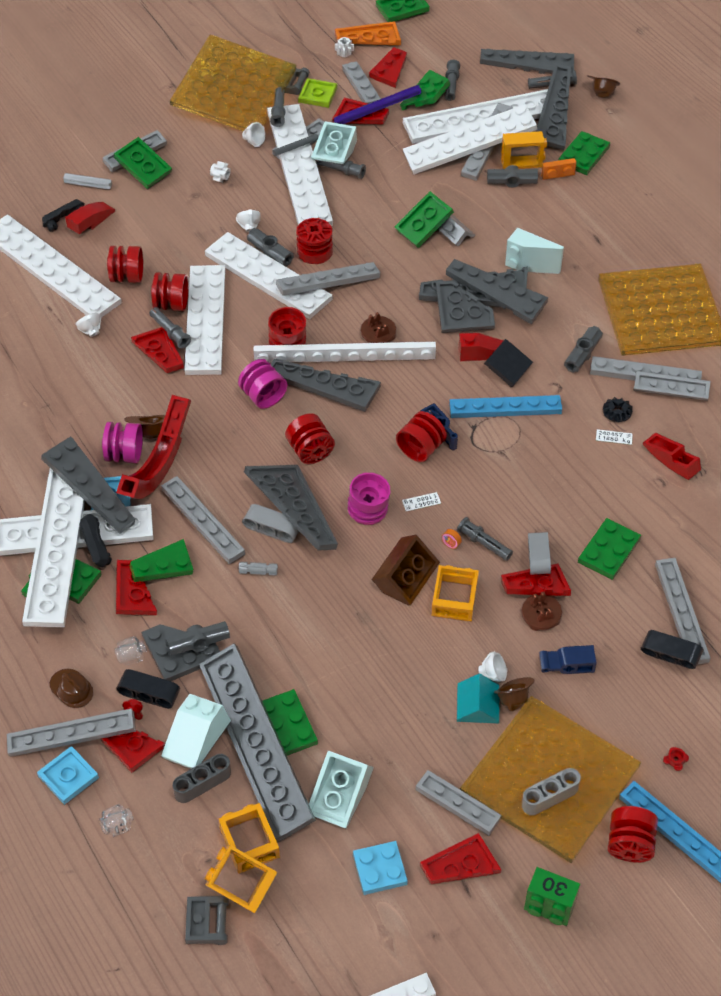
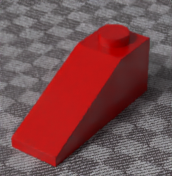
M459 333L458 349L460 361L487 360L504 340L481 333Z

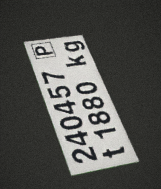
M597 430L596 440L632 445V433Z
M437 492L402 500L406 511L441 504Z

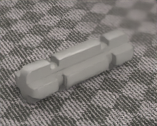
M240 562L239 573L247 574V572H250V574L266 575V573H269V575H277L278 565L274 563L267 565V563L250 562L248 564V562Z

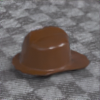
M587 75V77L594 80L593 89L598 97H609L614 93L616 87L620 85V82L614 79L597 78Z
M165 415L130 416L124 418V421L141 424L143 437L152 439L158 438Z
M69 668L62 669L51 677L49 682L51 691L68 707L81 708L92 700L93 687L78 671Z
M531 677L517 678L505 683L494 693L498 694L503 706H507L509 711H514L528 701L529 687L535 680Z

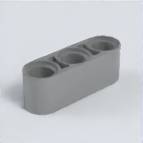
M257 504L250 506L242 520L243 525L248 529L287 543H292L299 532L283 513Z
M548 532L528 533L531 575L551 574Z
M567 768L527 788L523 793V811L528 815H535L575 795L579 789L580 773L573 768ZM567 780H570V781H572V782H574V783H573V784H569V783H567L566 781H567ZM547 790H553L556 793H549ZM533 799L536 803H531L528 800Z

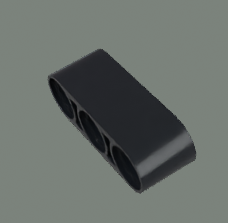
M655 630L648 631L640 648L643 653L651 657L689 669H696L704 651L703 647L697 643Z
M126 669L116 690L123 696L171 709L180 692V686L169 680Z

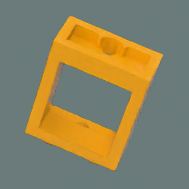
M543 132L503 134L501 149L502 168L505 169L510 165H515L519 169L542 168V163L546 159L544 148H547V139L543 137ZM538 146L537 155L511 156V148Z
M439 565L431 616L472 622L479 570ZM442 581L472 585L469 603L439 599Z
M260 803L247 805L242 810L234 813L228 812L221 818H218L219 827L226 845L236 848L228 828L258 817L269 843L244 853L263 864L280 858L279 846ZM230 854L238 874L255 868L234 854Z
M227 845L226 848L222 847L216 857L219 860L215 868L210 867L204 878L207 880L205 885L255 913L274 880L277 871L231 845ZM231 853L264 872L248 902L214 884Z

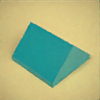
M480 673L459 682L457 685V722L499 724V696L497 693H494V691L499 689V684Z

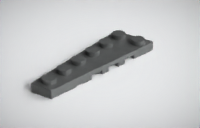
M481 49L480 64L509 69L518 67L527 72L537 70L540 74H545V72L553 73L555 64L570 67L572 72L574 71V54Z
M555 64L536 132H543V137L547 139V146L564 150L566 145L571 68Z
M456 259L446 269L447 276L469 287L476 293L481 292L486 295L485 298L491 301L493 299L499 303L500 307L512 310L514 315L529 324L535 321L548 302V297Z
M274 359L271 363V366L284 377L287 384L364 412L381 387V382L362 377H358V379L350 378L348 374H332L329 370L318 371L314 370L311 366L299 365Z
M71 436L42 454L41 460L119 534L135 524V518Z

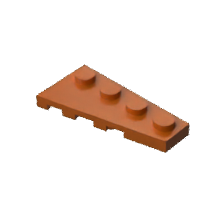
M395 21L335 29L336 40L346 37L352 40V44L401 45V38Z

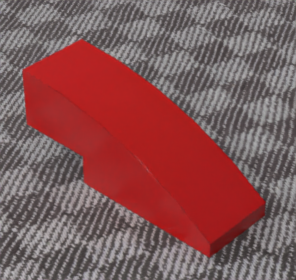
M104 202L85 205L65 217L67 227L78 234H81L87 228L93 230L113 214L115 209Z
M654 433L643 442L644 447L653 456L678 475L689 480L701 471L700 458L685 452L684 445L658 433Z

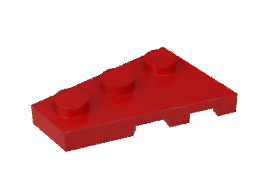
M344 97L334 117L368 103ZM389 109L378 110L345 124H384L389 115Z
M162 327L131 337L132 343L166 373L184 368V363L173 341Z
M117 560L116 614L157 615V609L153 605L151 594L147 590L145 582H134L130 569V562L133 560Z
M137 730L100 739L131 773L165 747L164 742L156 741L143 731L139 732Z

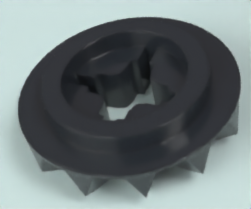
M614 397L612 400L607 399V402L604 403L603 413L611 421L623 422L632 416L633 406L629 404V401H624L623 398L617 399Z

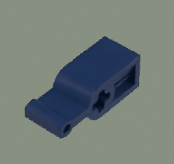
M433 403L420 410L432 414L442 423L447 433L446 443L451 450L457 449L458 435L450 429L449 418L438 406Z
M594 645L562 647L557 651L539 652L541 672L543 673L549 671H560L563 674L595 673L597 662Z

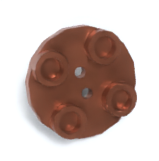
M376 312L374 317L370 314L369 318L363 322L361 334L369 343H388L396 338V326L391 319L380 316L379 312Z
M545 592L528 597L523 603L521 610L522 618L529 625L530 629L534 631L547 630L560 624L562 616L561 605L552 596L545 595Z

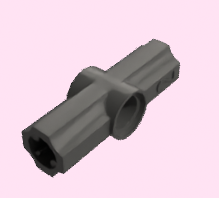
M510 165L505 169L487 170V184H506L508 187L514 188L519 184L538 183V169H519L515 165Z
M258 228L251 229L247 235V240L262 250L265 255L286 267L291 264L294 254L280 245L275 236L266 235Z
M589 327L585 334L577 340L575 348L564 363L568 371L572 373L578 372L584 362L590 359L591 352L603 336V332H601L599 327Z
M225 621L204 628L200 625H193L187 629L186 633L166 638L165 644L170 656L191 649L195 652H202L209 647V644L230 638V632Z

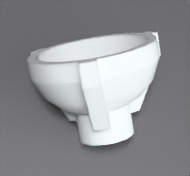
M259 122L251 123L243 131V139L248 140L254 147H260L265 140L264 126Z
M256 210L242 211L237 214L236 221L246 232H250L251 229L257 227L261 215Z
M98 313L86 315L76 322L78 330L90 337L100 333L101 317Z
M495 651L488 654L478 669L480 674L496 682L505 681L508 672L503 657Z

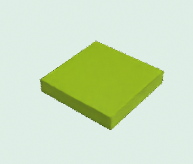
M307 78L298 97V103L329 108L337 90V83Z

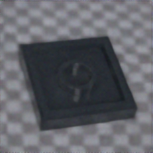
M505 339L484 364L510 387H513L533 361Z

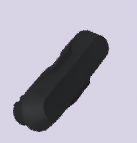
M75 199L42 217L43 227H47L50 232H53L58 228L56 222L60 218L68 216L73 211L85 205L84 202Z
M87 514L80 520L87 548L90 551L93 562L98 567H105L111 563V555L107 552L104 541L101 539L98 518L92 514Z

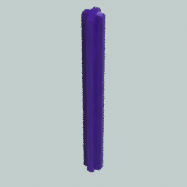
M415 85L334 117V123L345 124L421 94V88L419 85Z

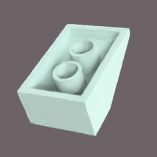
M325 121L311 158L344 164L353 153L357 142L356 126Z
M517 228L507 240L505 265L515 270H522V267L528 266V272L559 274L561 272L564 247Z
M189 694L177 711L161 755L162 758L190 769L201 764L231 721L224 706Z
M328 751L309 802L314 817L347 829L367 788L374 767Z

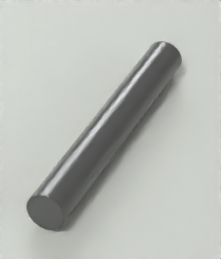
M314 134L274 149L273 155L277 156L317 141L319 136Z

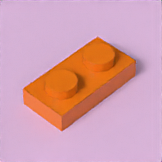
M572 158L543 163L542 179L575 175L576 160Z

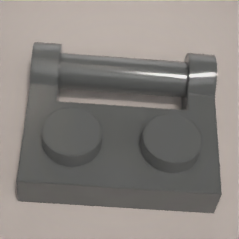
M283 66L273 85V90L275 91L276 88L282 87L285 93L300 94L301 86L305 78L309 76V69ZM296 77H299L296 84L293 85Z
M187 897L186 944H227L228 935L225 934L226 907L229 906V899L227 897ZM211 906L217 907L216 933H210Z

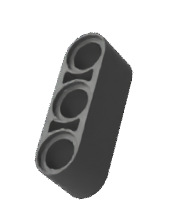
M217 754L176 777L172 785L175 799L180 803H187L226 781L231 775L229 758L224 754ZM219 766L225 767L223 769H217V767ZM200 777H206L204 780H198ZM181 788H188L185 791H179Z

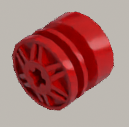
M309 218L299 223L296 230L297 254L299 258L308 264H321L328 261L333 255V235L330 223L320 218Z
M110 246L107 257V271L110 282H116L117 277L119 282H123L125 275H127L129 283L142 282L144 261L141 246H129L127 254H125L123 246H119L118 250L116 246Z
M156 272L151 287L153 308L158 307L160 309L162 307L163 310H167L170 302L172 310L185 311L189 292L187 274H174L172 281H170L169 273L162 275L161 272Z
M282 307L272 312L268 321L270 345H306V318L300 310L293 307Z
M420 411L396 434V442L407 457L417 462H425L435 449L445 441L447 433L442 423L435 416L428 412Z
M313 413L299 416L289 424L285 431V438L304 464H315L322 461L332 452L335 446V440L319 416Z
M622 806L612 811L611 832L609 833L607 851L615 858L634 863L650 861L655 855L658 817L650 810L641 807Z

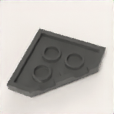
M454 280L436 282L441 333L495 329L492 308L482 304L477 297L469 291L463 290Z
M160 624L141 632L163 679L169 681L200 670V663L220 652L216 642L209 644V647L202 652H195L191 649L170 656L165 639L186 633V631Z

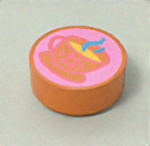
M447 529L441 537L443 543L451 549H456L462 542L459 533L452 529Z

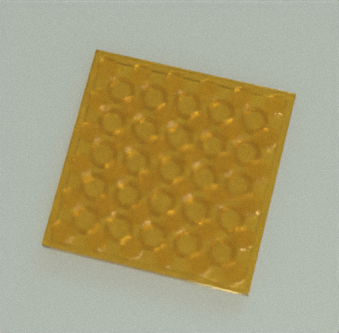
M210 34L170 99V105L244 131L254 122H259L264 126L269 118L267 108L274 106L275 89L282 87L285 90L296 71V64Z
M701 264L599 274L598 280L622 356L721 346V318Z
M531 696L467 778L460 790L499 813L501 819L572 863L636 773L641 762ZM567 768H573L580 773L579 789L575 795L535 815H528L523 811V793L527 788ZM567 780V781H566V782L569 783V784H573V783H574V782H572V781H570V780ZM547 790L549 793H556L553 790ZM533 799L528 800L531 803H536Z

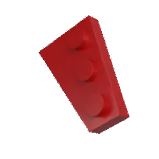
M393 47L369 72V78L396 88L400 72L407 58V52Z
M558 563L551 565V574L531 575L530 569L501 575V582L506 594L540 595L542 592H545V595L571 596V589Z
M479 833L420 862V867L431 884L501 873L500 866Z

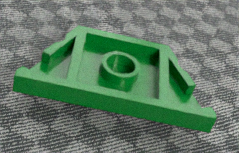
M428 70L417 84L421 88V94L404 100L400 104L401 109L406 110L407 106L412 104L419 107L425 104L436 103L450 86L449 79L432 70Z

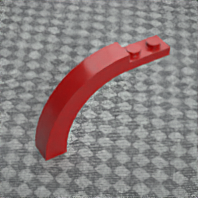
M176 395L171 396L158 439L150 456L136 473L129 476L122 474L116 493L135 499H142L150 495L160 485L168 473L181 444L182 438L180 435L191 404L190 399Z

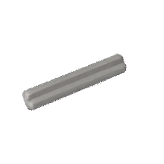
M65 173L63 177L64 183L102 189H111L112 186L110 179Z

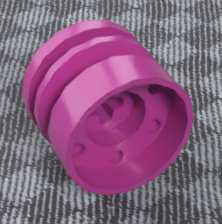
M265 359L251 362L243 369L238 378V385L241 390L261 409H267L278 403L287 391V381Z
M107 422L102 438L104 460L110 462L113 459L114 462H119L123 454L125 463H139L143 445L141 424L127 423L123 431L121 422H117L116 425L114 422Z
M376 473L357 475L352 480L349 488L347 507L351 518L364 525H373L383 520L387 514L390 499V485L388 481Z

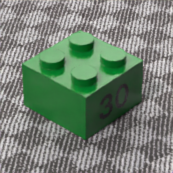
M536 867L527 890L524 910H527L533 916L547 918L555 925L567 926L576 904L580 883Z

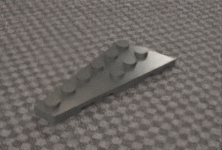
M528 266L516 271L507 269L503 273L488 272L524 288L527 287ZM443 280L421 282L419 300L437 302L435 284L437 281ZM454 280L459 284V287L466 292L469 291L485 306L500 307L499 303L493 299L490 301L481 292L476 293L469 287Z
M298 465L245 466L244 473L318 551L336 550L338 543Z

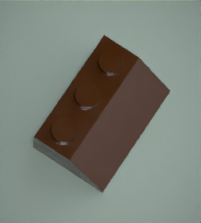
M417 534L401 537L371 580L384 594L406 605H411L440 562Z

